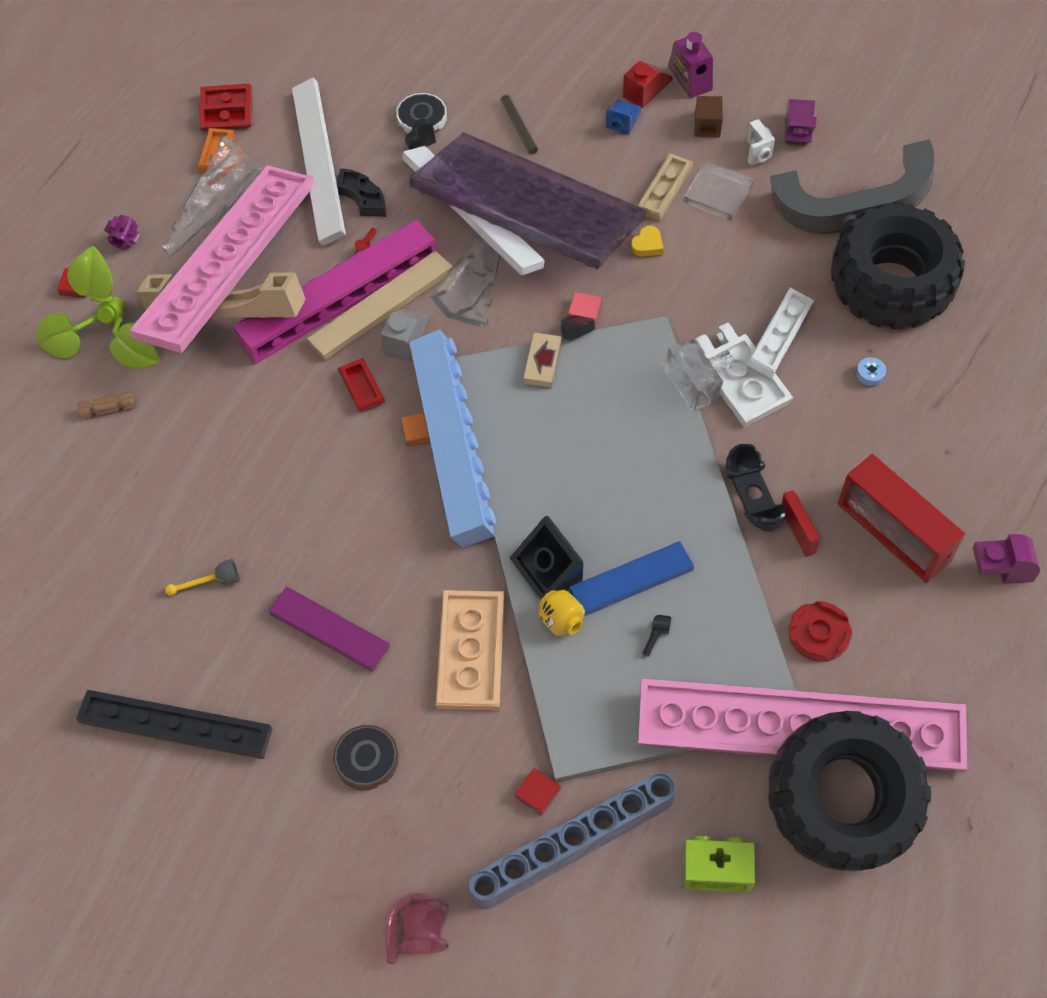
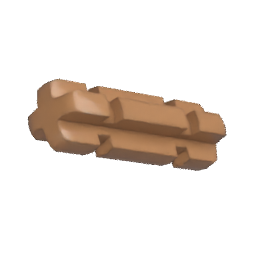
M132 392L120 393L119 397L115 394L93 399V402L86 400L77 403L78 413L81 418L92 417L93 413L102 415L120 411L122 407L124 410L135 407V399Z

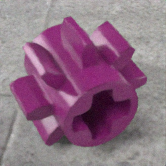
M125 215L114 216L112 221L108 220L104 229L105 232L109 233L107 236L109 243L119 249L131 248L132 243L136 244L141 234L136 231L138 227L136 222Z

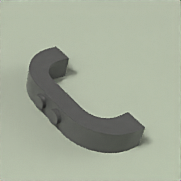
M930 139L903 145L905 173L899 180L889 185L832 198H816L807 194L799 183L796 170L770 176L771 192L775 206L781 216L789 223L812 232L843 230L847 223H851L861 212L868 208L876 209L880 204L893 203V205H902V203H907L917 207L925 199L933 183V147Z

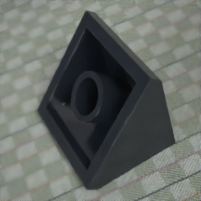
M544 516L510 556V560L540 600L550 591H568L570 586L583 581V560L549 516Z

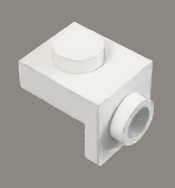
M759 119L750 122L747 142L751 145L748 163L750 166L772 158L775 138L772 136L769 128L765 127Z

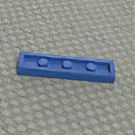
M678 541L570 586L569 592L582 604L585 609L584 616L691 572L694 569V565L683 545Z

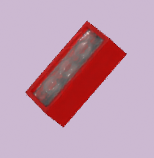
M873 453L846 476L837 505L925 583L931 581L952 562L966 533Z

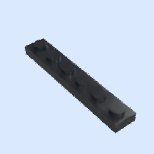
M92 690L86 691L76 718L80 724L259 759H264L272 733L270 724Z

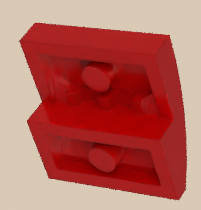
M250 83L200 87V130L252 126V87Z

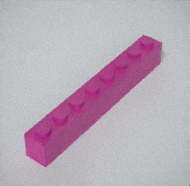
M418 220L402 226L393 234L380 239L369 248L359 251L355 256L341 264L335 265L331 270L303 285L301 288L306 300L296 317H248L233 326L239 345L255 364L261 362L352 308L436 251L435 239Z

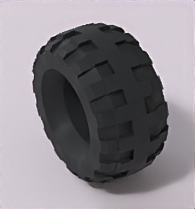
M893 203L880 204L876 209L868 208L861 212L851 223H847L842 230L833 254L831 278L835 283V291L844 305L848 304L850 312L856 317H863L870 321L869 324L877 327L886 325L891 326V329H903L907 325H911L915 328L924 325L937 315L940 316L948 308L950 302L953 301L964 272L965 260L962 259L964 250L958 235L953 234L952 226L945 219H938L934 212L926 208L924 210L915 208L913 204L902 203V205H893ZM880 263L900 264L910 269L916 277L894 276L880 270L875 265Z
M845 710L827 713L813 718L798 727L787 737L777 751L768 777L770 810L774 814L777 822L776 826L782 836L793 845L794 850L806 859L823 867L840 871L874 869L890 863L895 858L903 855L914 844L913 842L918 834L923 831L928 819L926 816L928 803L931 802V786L927 783L925 773L928 770L922 756L919 757L912 747L913 742L903 731L899 732L889 725V721L876 715L863 714L861 711ZM845 759L858 764L866 771L872 781L875 794L873 808L870 814L860 822L845 824L834 820L826 813L819 801L817 794L819 773L827 764L835 760Z

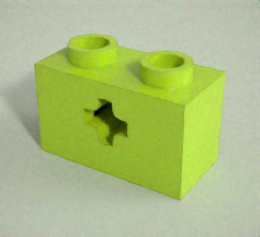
M694 836L691 840L686 839L683 849V889L752 892L755 885L754 843H748L745 839L738 837L727 838L725 841H712V838L708 836ZM714 858H720L723 868L717 867Z

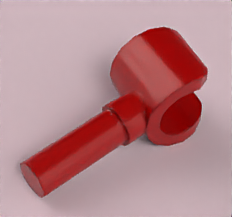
M371 228L363 240L355 242V248L357 249L355 254L370 247V241L377 232L375 228Z

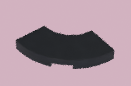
M340 168L337 181L338 194L354 200L359 207L360 216L386 217V204L381 189L371 182L366 175L354 170Z

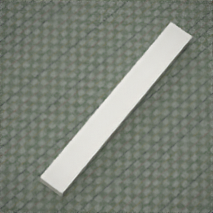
M311 78L293 87L292 92L307 176L313 177L314 180L310 189V196L318 241L325 246L345 236L346 232L318 82Z
M426 146L403 152L402 160L521 276L544 268L545 260Z

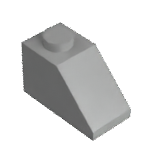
M405 308L392 312L381 333L384 354L410 361L412 352L409 342L422 336L430 316Z

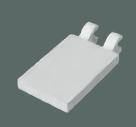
M727 322L718 327L721 333L716 335L722 346L715 349L705 334L695 338L697 345L693 346V350L699 356L697 364L744 428L792 403L793 396L775 373L772 378H769L746 365L756 348L746 334L738 337L732 326Z

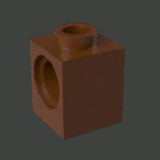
M697 96L695 106V137L720 138L723 121L722 96Z

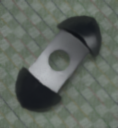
M738 444L729 451L726 458L725 471L727 477L734 484L746 511L744 513L746 518L761 530L772 532L784 520L787 510L784 504L775 505L760 473L765 468V463L761 460L759 451H756V447L752 444ZM757 487L761 491L762 496L759 499H751L746 495L745 489Z

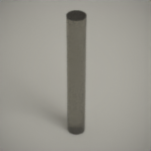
M503 95L500 101L530 155L535 154L538 148L510 96Z

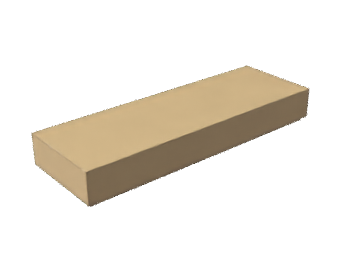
M669 153L636 206V213L660 222L692 170L693 162Z

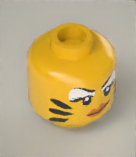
M553 590L541 599L538 617L554 635L559 637L568 634L574 635L582 628L585 609L570 592L566 590Z

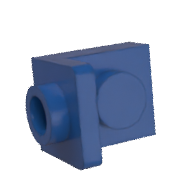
M617 99L614 107L609 106L606 111V128L630 134L641 114V106Z

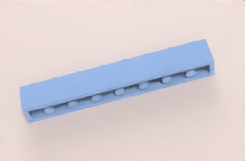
M439 329L409 343L450 537L461 548H465L494 537L493 525L496 524V519L487 503L490 493L487 485L482 481L481 474L484 473V467L476 454L475 449L479 447L478 441L470 428V424H473V419L470 411L465 406L464 401L468 399L467 393L459 380V377L462 376V371L454 358L457 349L452 338L447 339Z

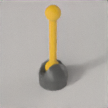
M233 559L223 561L215 568L214 574L179 585L168 584L165 587V593L168 596H174L177 591L212 580H217L224 585L237 583L240 579L236 564Z

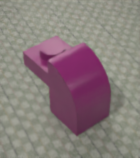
M788 100L785 117V141L812 143V132L816 128L817 118L814 117V100Z
M1009 534L1006 540L975 542L973 546L979 575L1001 574L1003 584L1034 582L1040 572L1033 541L1026 535Z

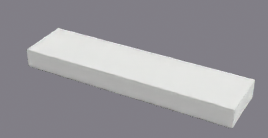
M790 287L746 365L772 378L814 300Z

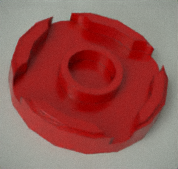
M815 601L814 604L800 606L794 612L788 628L789 640L794 649L803 657L816 662H828L840 657L847 650L852 637V627L850 628L849 619L845 612L836 605L824 601Z

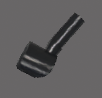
M656 615L654 617L652 631L643 650V655L650 656L659 633L669 634L670 616Z

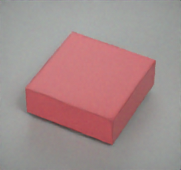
M575 292L568 317L580 316L593 319L594 323H596L602 297Z

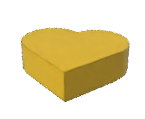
M654 226L642 228L640 235L632 239V253L638 257L663 255L664 246L659 229Z

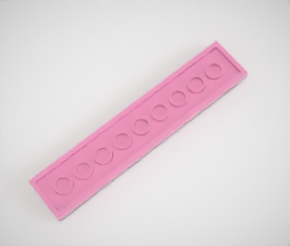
M267 165L129 330L131 338L183 353L310 192L314 182L313 177Z
M641 679L638 746L776 757L777 751L783 742L798 727L821 715L848 710L861 711V713L871 716L876 715L889 721V725L899 732L903 731L913 742L912 747L918 756H922L927 769L960 772L968 770L965 704L655 679ZM845 759L835 760L836 762L854 763L850 760Z

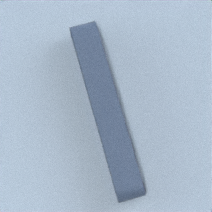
M658 772L652 774L478 870L469 881L472 902L481 909L492 908L671 807L676 790L674 779L666 773ZM656 787H662L668 792V795L657 797L651 790ZM627 803H634L640 810L636 813H628L623 809V806ZM602 818L608 820L611 826L605 830L599 829L594 825V822ZM574 834L580 836L583 841L579 845L571 846L566 843L565 838ZM544 850L551 852L554 857L548 862H540L535 856ZM511 867H519L524 871V874L520 878L511 879L506 875V872ZM489 883L494 887V890L490 895L481 896L476 892L477 887L480 884Z

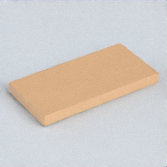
M443 590L436 709L500 711L504 591Z

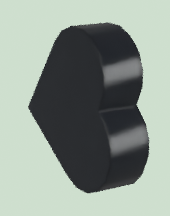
M425 118L417 120L412 127V131L405 137V144L410 150L422 146L427 147L436 143L434 128L429 120Z
M570 316L562 319L560 326L562 337L574 339L595 329L594 320L580 316Z

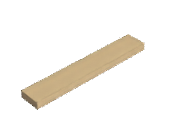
M434 251L307 338L308 344L326 361L384 321L392 312L401 309L453 273V266L437 251Z

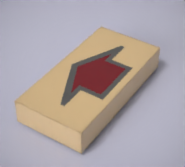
M534 332L523 384L552 388L562 336Z

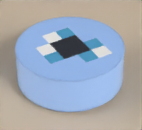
M865 358L858 364L856 371L857 379L866 386H877L884 380L886 366L877 358Z

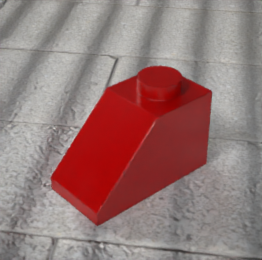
M638 61L624 74L623 98L635 105L641 106L643 109L673 80V76L652 64Z

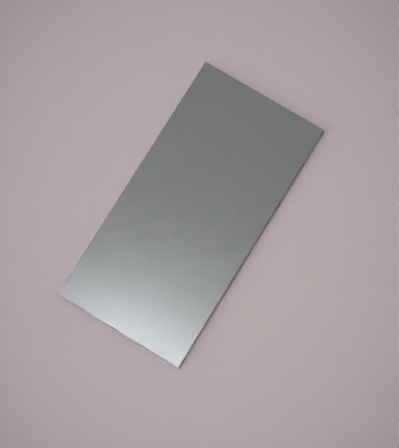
M668 316L597 329L574 339L562 337L552 388L523 384L531 343L455 357L462 371V376L459 377L460 384L463 385L467 393L468 399L464 401L465 406L470 411L473 419V424H470L471 432L475 434L479 447L475 449L476 454L484 467V473L481 474L482 481L485 482L490 493V498L487 499L488 507L492 509L496 519V524L493 525L494 539L555 782L696 751L637 745L641 679L796 691ZM544 516H549L583 560V581L678 541L683 545L694 565V569L684 575L584 616L583 626L576 634L559 637L554 635L541 622L538 617L541 600L510 560V556ZM656 615L670 616L669 634L659 633L650 656L643 655V650L652 631L654 617Z

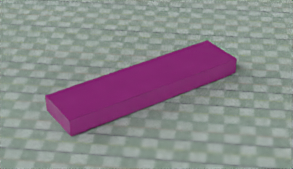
M287 586L269 609L271 616L371 672L374 671L390 648L388 642Z

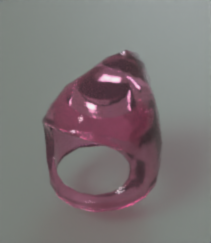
M415 892L406 894L395 902L389 914L386 929V956L389 964L394 965L399 954H430L443 952L449 948L447 940L442 938V929L449 913L447 903L432 895Z

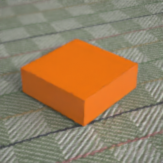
M424 413L401 417L407 447L430 442Z

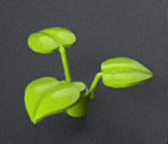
M95 246L89 247L69 265L68 281L73 290L79 295H89L91 301L103 303L97 307L96 315L73 327L69 317L63 313H52L44 317L39 322L35 334L40 348L54 357L60 359L70 358L79 351L81 344L80 338L75 331L99 319L105 324L115 322L113 334L116 338L110 342L109 347L112 355L119 363L131 368H146L159 363L161 359L154 345L131 338L129 330L135 323H126L120 327V324L123 323L121 317L127 312L126 303L119 297L110 296L113 290L110 270Z

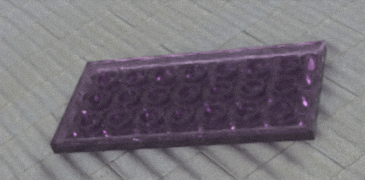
M465 132L460 134L415 172L409 180V187L423 194L430 195L445 204L464 210L468 214L482 218L493 225H498L516 235L525 237L536 242L538 245L550 248L563 256L575 259L597 270L644 220L646 210Z

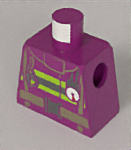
M690 32L687 37L676 40L673 43L668 67L687 95L693 98L710 92L713 89V57L702 42V35L698 32Z

